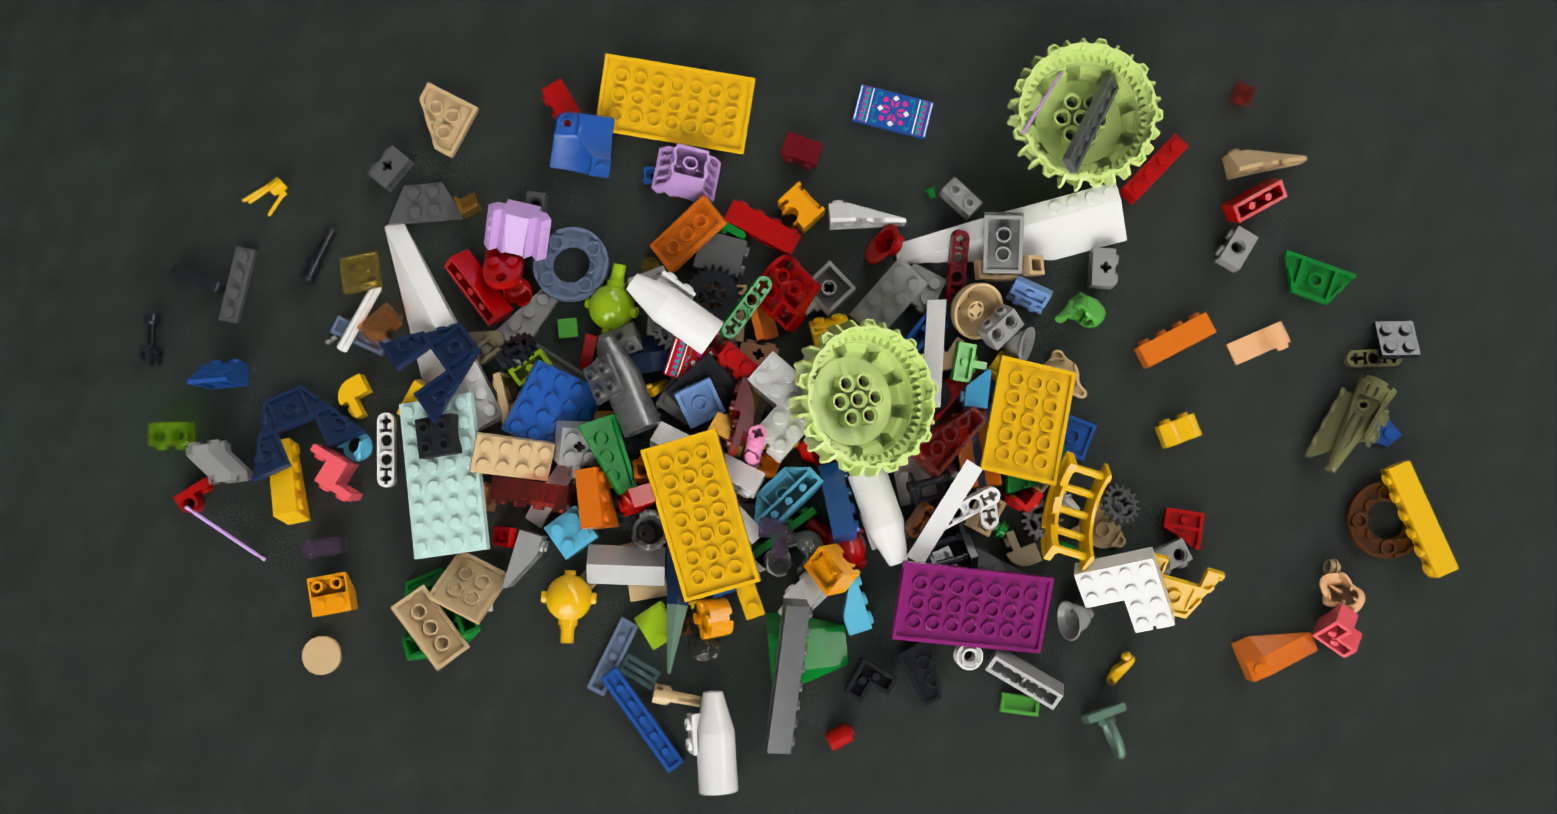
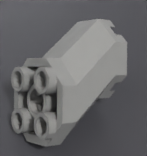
M215 439L208 440L207 443H188L186 456L208 476L209 484H220V482L227 484L252 480L253 471L231 452V445L227 440L220 441Z

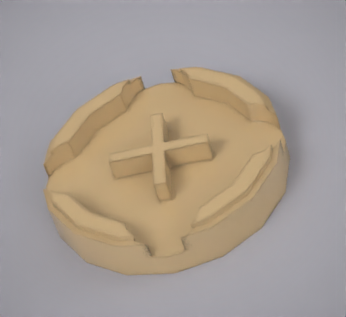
M318 636L311 639L305 644L302 651L304 666L309 672L316 675H325L333 672L342 661L341 646L334 638L329 636Z

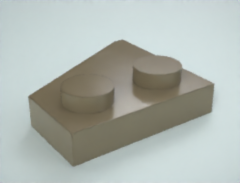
M500 330L468 332L481 350L477 357L480 366L486 365L496 357V352L500 351L499 346H502L505 341Z

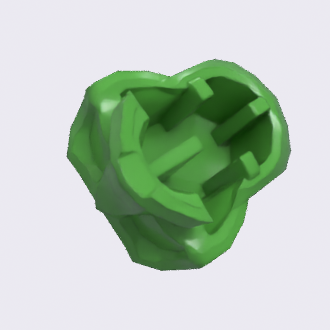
M1080 292L1068 300L1065 308L1055 316V321L1063 323L1069 318L1077 321L1084 327L1093 328L1099 326L1104 320L1106 311L1099 300Z

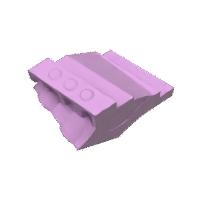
M678 143L676 147L666 146L659 148L651 188L657 194L665 192L670 197L686 198L692 202L697 201L704 194L713 203L721 162L716 157L710 156L707 150Z
M508 199L507 203L496 202L489 204L484 245L488 250L497 248L500 253L516 254L523 258L532 256L536 261L546 259L552 219L547 213L542 212L540 206L510 199Z

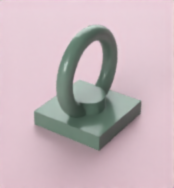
M1117 702L1082 715L1081 718L1084 724H1092L1098 721L1099 726L1103 728L1113 753L1117 758L1123 759L1126 751L1115 724L1116 718L1114 715L1127 710L1125 703Z

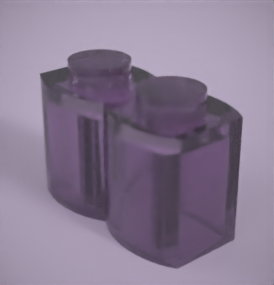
M331 536L324 539L303 541L301 543L302 557L312 559L345 554L348 552L347 538L344 536Z

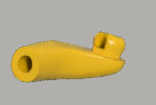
M1130 652L1122 653V661L1111 668L1106 679L1109 685H1115L1134 664L1135 657Z

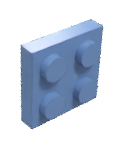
M709 376L674 393L690 429L715 418L718 412L722 414L726 412Z

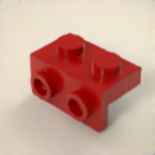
M1031 487L1019 490L1015 495L1006 494L1005 491L1002 493L1006 498L1004 501L1011 508H1015L1019 512L1023 510L1027 513L1032 508H1036L1044 496L1040 491Z

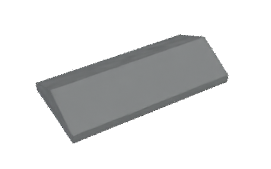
M588 544L587 583L665 586L666 547L650 552L642 551L636 546Z

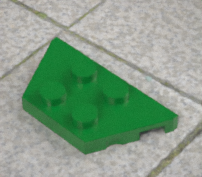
M1290 250L1284 251L1288 289L1290 293L1327 305L1351 280L1356 278L1357 274Z

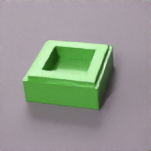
M577 318L557 319L559 339L579 337Z

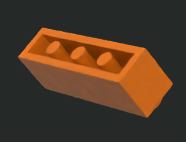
M1199 312L1188 316L1189 321L1185 323L1179 321L1171 325V330L1166 332L1163 329L1155 333L1156 338L1150 341L1146 338L1138 342L1139 347L1135 348L1134 351L1143 368H1149L1216 333L1217 331L1207 313L1199 314Z

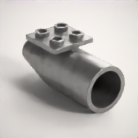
M614 336L598 341L596 343L598 360L583 369L597 405H601L608 400L610 401L625 438L637 435L660 424L661 420L636 364Z

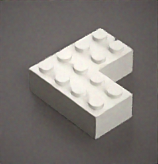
M772 351L747 381L750 388L774 408L760 425L767 432L763 449L768 444L769 448L766 453L780 463L805 435L803 429L806 421L805 418L791 419L789 412L790 402H788V399L801 396L800 387L795 384L796 381L793 379L796 370Z
M1153 547L1094 559L1085 571L1081 570L1080 562L1075 563L1074 576L1085 608L1124 600L1135 633L1153 630V626L1159 629L1175 625L1174 610Z

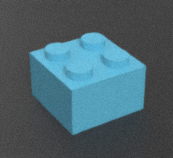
M578 505L573 506L544 527L566 560L572 558L587 547L588 544L601 537L596 529H581Z

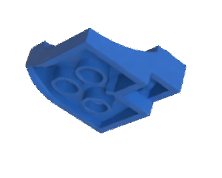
M571 111L560 113L555 122L549 166L580 172L590 176L609 178L614 118ZM565 120H570L568 126L564 125Z

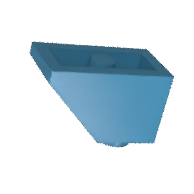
M992 370L984 371L965 386L963 391H960L959 402H962V407L983 410L988 408Z

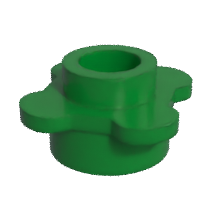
M1002 519L1001 522H998L996 528L993 529L995 532L994 537L999 536L1003 538L1010 526L1006 523V520Z

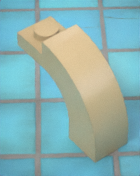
M1042 255L1023 256L1022 274L983 273V260H975V280L1001 282L1014 281L1018 275L1026 279L1045 275L1044 259Z

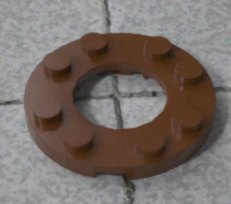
M1375 482L1357 491L1348 504L1346 527L1349 536L1360 550L1370 556L1382 559L1405 556L1413 551L1415 546L1412 539L1406 534L1407 528L1404 522L1400 532L1389 539L1378 538L1368 528L1367 514L1370 508L1381 501L1393 503L1390 499V491L1387 485L1383 482Z

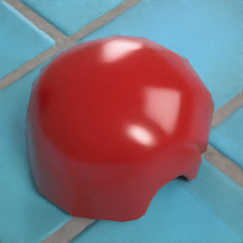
M523 278L515 286L502 289L503 296L510 304L516 303L519 307H523L529 304L532 299V287Z

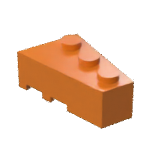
M591 467L575 470L581 529H604L619 526L607 476L601 467Z

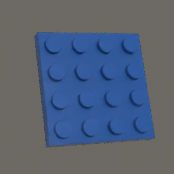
M536 359L501 429L520 438L554 442L556 421H592L600 405H597L588 382Z

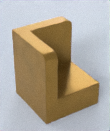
M475 193L461 199L457 196L453 197L460 214L465 219L483 211Z

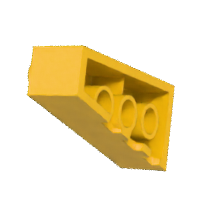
M291 438L281 439L292 467L270 476L273 516L287 525L311 521L299 458V445Z

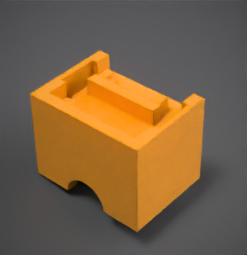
M798 182L778 200V207L782 211L783 216L794 214L797 217L793 227H797L804 234L824 216L825 208L822 206L819 209L820 205L805 189L801 190L800 186L802 184Z
M838 543L819 546L803 566L826 596L846 592L861 573L858 569H852L855 567V564L849 563L843 558L842 554L844 551Z

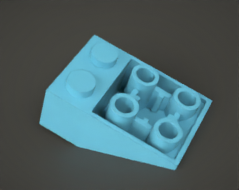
M860 575L846 590L842 616L849 636L872 629L871 624L874 623L871 611H867L865 607L868 604L864 591L861 592L859 588L862 585Z

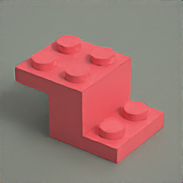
M313 444L310 451L315 453V458L325 462L314 480L319 483L318 487L324 491L336 493L335 497L341 501H360L363 494L347 485L359 464L333 449L329 450L327 445Z

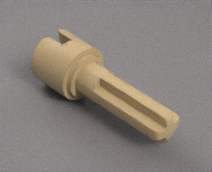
M655 683L651 703L667 705L672 702L700 707L702 696L673 691L671 686Z

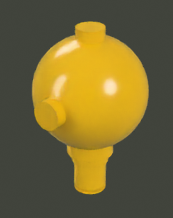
M565 570L564 575L556 578L549 585L547 591H542L541 603H546L550 613L558 618V625H560L561 629L560 643H574V629L578 625V619L588 612L591 604L597 603V593H592L589 584L583 578L577 576L575 570Z

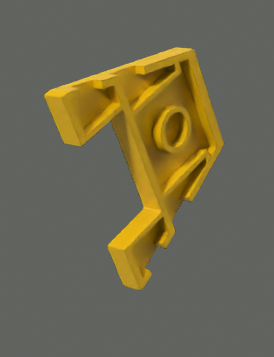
M1155 553L1174 610V616L1186 619L1202 602L1201 599L1215 589L1214 586L1219 580L1222 581L1225 578L1223 571L1209 567L1206 568L1199 584L1165 575L1163 572L1169 558L1166 555Z

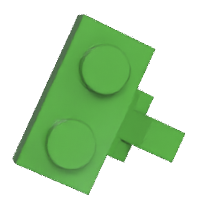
M956 341L950 380L970 383L975 369L986 370L987 363L977 361L978 356H975L977 345Z

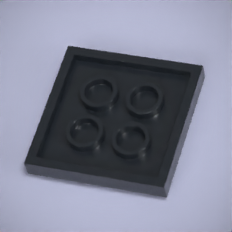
M709 352L664 390L680 408L674 393L709 376L726 411L723 414L729 412L731 401L736 400L737 397L733 395L736 387L735 381ZM713 419L698 425V429L701 432L707 431Z

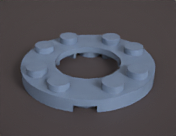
M566 227L556 230L554 234L549 236L546 259L539 261L533 259V272L539 286L550 297L563 302H578L592 296L606 281L610 266L609 255L602 241L594 233L579 227ZM567 248L583 250L590 260V268L587 274L576 282H564L554 272V261L557 255Z

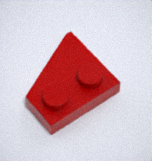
M1164 507L1162 527L1176 537L1183 538L1184 542L1193 549L1200 550L1205 513Z

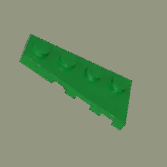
M615 413L577 425L616 493L621 495L627 489L637 487Z

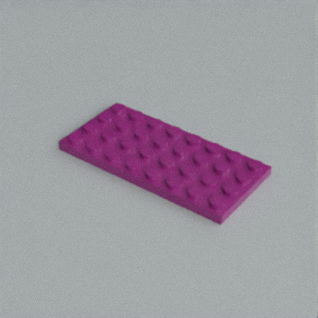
M903 560L890 637L895 640L1040 654L1054 578L1043 575Z

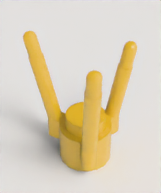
M276 177L265 186L243 198L242 202L248 201L251 204L269 191L274 196L279 195L267 214L271 216L281 200L287 195L285 190L288 187Z

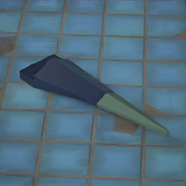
M667 543V673L670 674L689 601H684Z

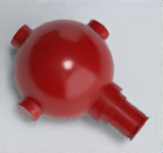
M812 516L804 527L817 533L822 538L823 545L834 544L830 526L822 524ZM860 527L856 540L838 543L844 551L842 554L843 558L847 562L855 564V567L852 568L853 570L857 567L862 570L868 563V560L865 559L866 542L862 536L864 530Z

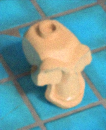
M1340 572L1339 574L1332 573L1321 577L1319 586L1323 594L1322 604L1328 607H1338L1343 604L1355 613L1363 607L1366 599L1365 593L1352 584L1347 574Z

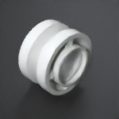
M956 645L953 650V658L961 668L974 670L981 665L983 652L981 648ZM967 651H971V657L969 659H964L965 653Z

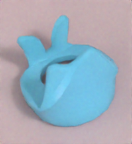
M367 434L357 437L361 441L358 443V448L354 453L349 449L351 440L337 446V448H344V454L352 461L359 462L365 460L373 450V442Z

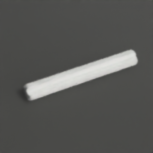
M371 284L337 344V348L340 351L347 352L382 290L379 285Z

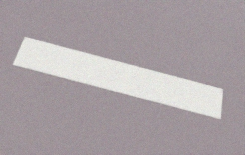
M947 299L927 300L924 360L928 368L932 370L930 374L931 379L938 384L939 391L934 395L937 407L941 405Z
M968 459L966 460L907 557L915 562L925 563L983 469Z

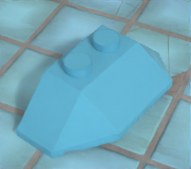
M784 467L756 494L754 521L767 535L770 534L800 509L815 494L824 481L811 467Z

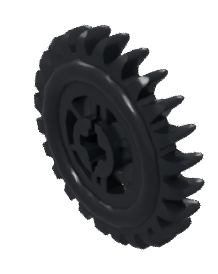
M712 264L711 270L708 269L707 265H704L703 272L697 268L698 275L690 273L693 279H685L696 293L692 300L704 309L706 308L701 303L706 301L711 304V310H706L721 321L725 320L742 297L739 292L743 290V287H737L741 281H734L735 273L729 276V268L723 272L722 265L719 266L718 270H716L714 264ZM712 282L711 287H704V284ZM714 282L720 283L724 289L719 290L715 288ZM702 289L711 293L716 291L715 295L717 296V298L724 302L722 303L717 299H711L710 301V296L706 292L702 291ZM725 290L727 292L726 300L722 298L721 294ZM699 292L703 294L704 299L702 301L699 300ZM719 303L722 305L721 308L714 310V304Z

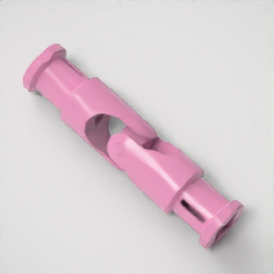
M761 425L752 426L749 429L742 462L756 469L759 467L767 435L765 428Z

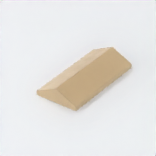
M423 584L390 608L438 671L470 648V646L439 604L428 599L429 591Z

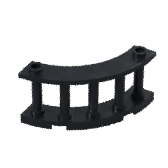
M953 462L945 463V472L941 475L916 481L912 472L908 473L906 488L910 495L912 513L922 502L932 504L943 499L958 475ZM942 482L946 483V490L943 493L919 499V488ZM958 508L953 518H957L960 516V508ZM965 520L954 525V535L940 538L934 547L956 542L960 544L961 554L935 561L931 551L925 563L954 565L964 562L968 564L969 568H978L979 556L970 534H965L963 524L966 523Z

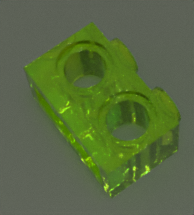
M148 423V446L156 447V450H169V447L174 446L175 450H186L188 443L195 442V423ZM162 432L165 435L163 441L160 440V435ZM181 432L184 433V438L182 440L179 439V435Z

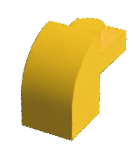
M357 374L349 378L341 385L338 392L340 405H349L348 411L351 416L361 420L367 417L368 414L360 399L373 392L365 375Z

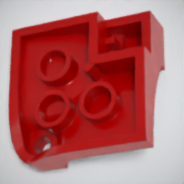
M785 254L775 259L761 275L771 280L772 288L759 306L786 331L794 333L804 321V316L810 303L822 286L801 266V263L795 257ZM759 282L761 286L758 290L753 289V291L758 292L760 289L765 288V282ZM750 294L749 296L755 301V297Z

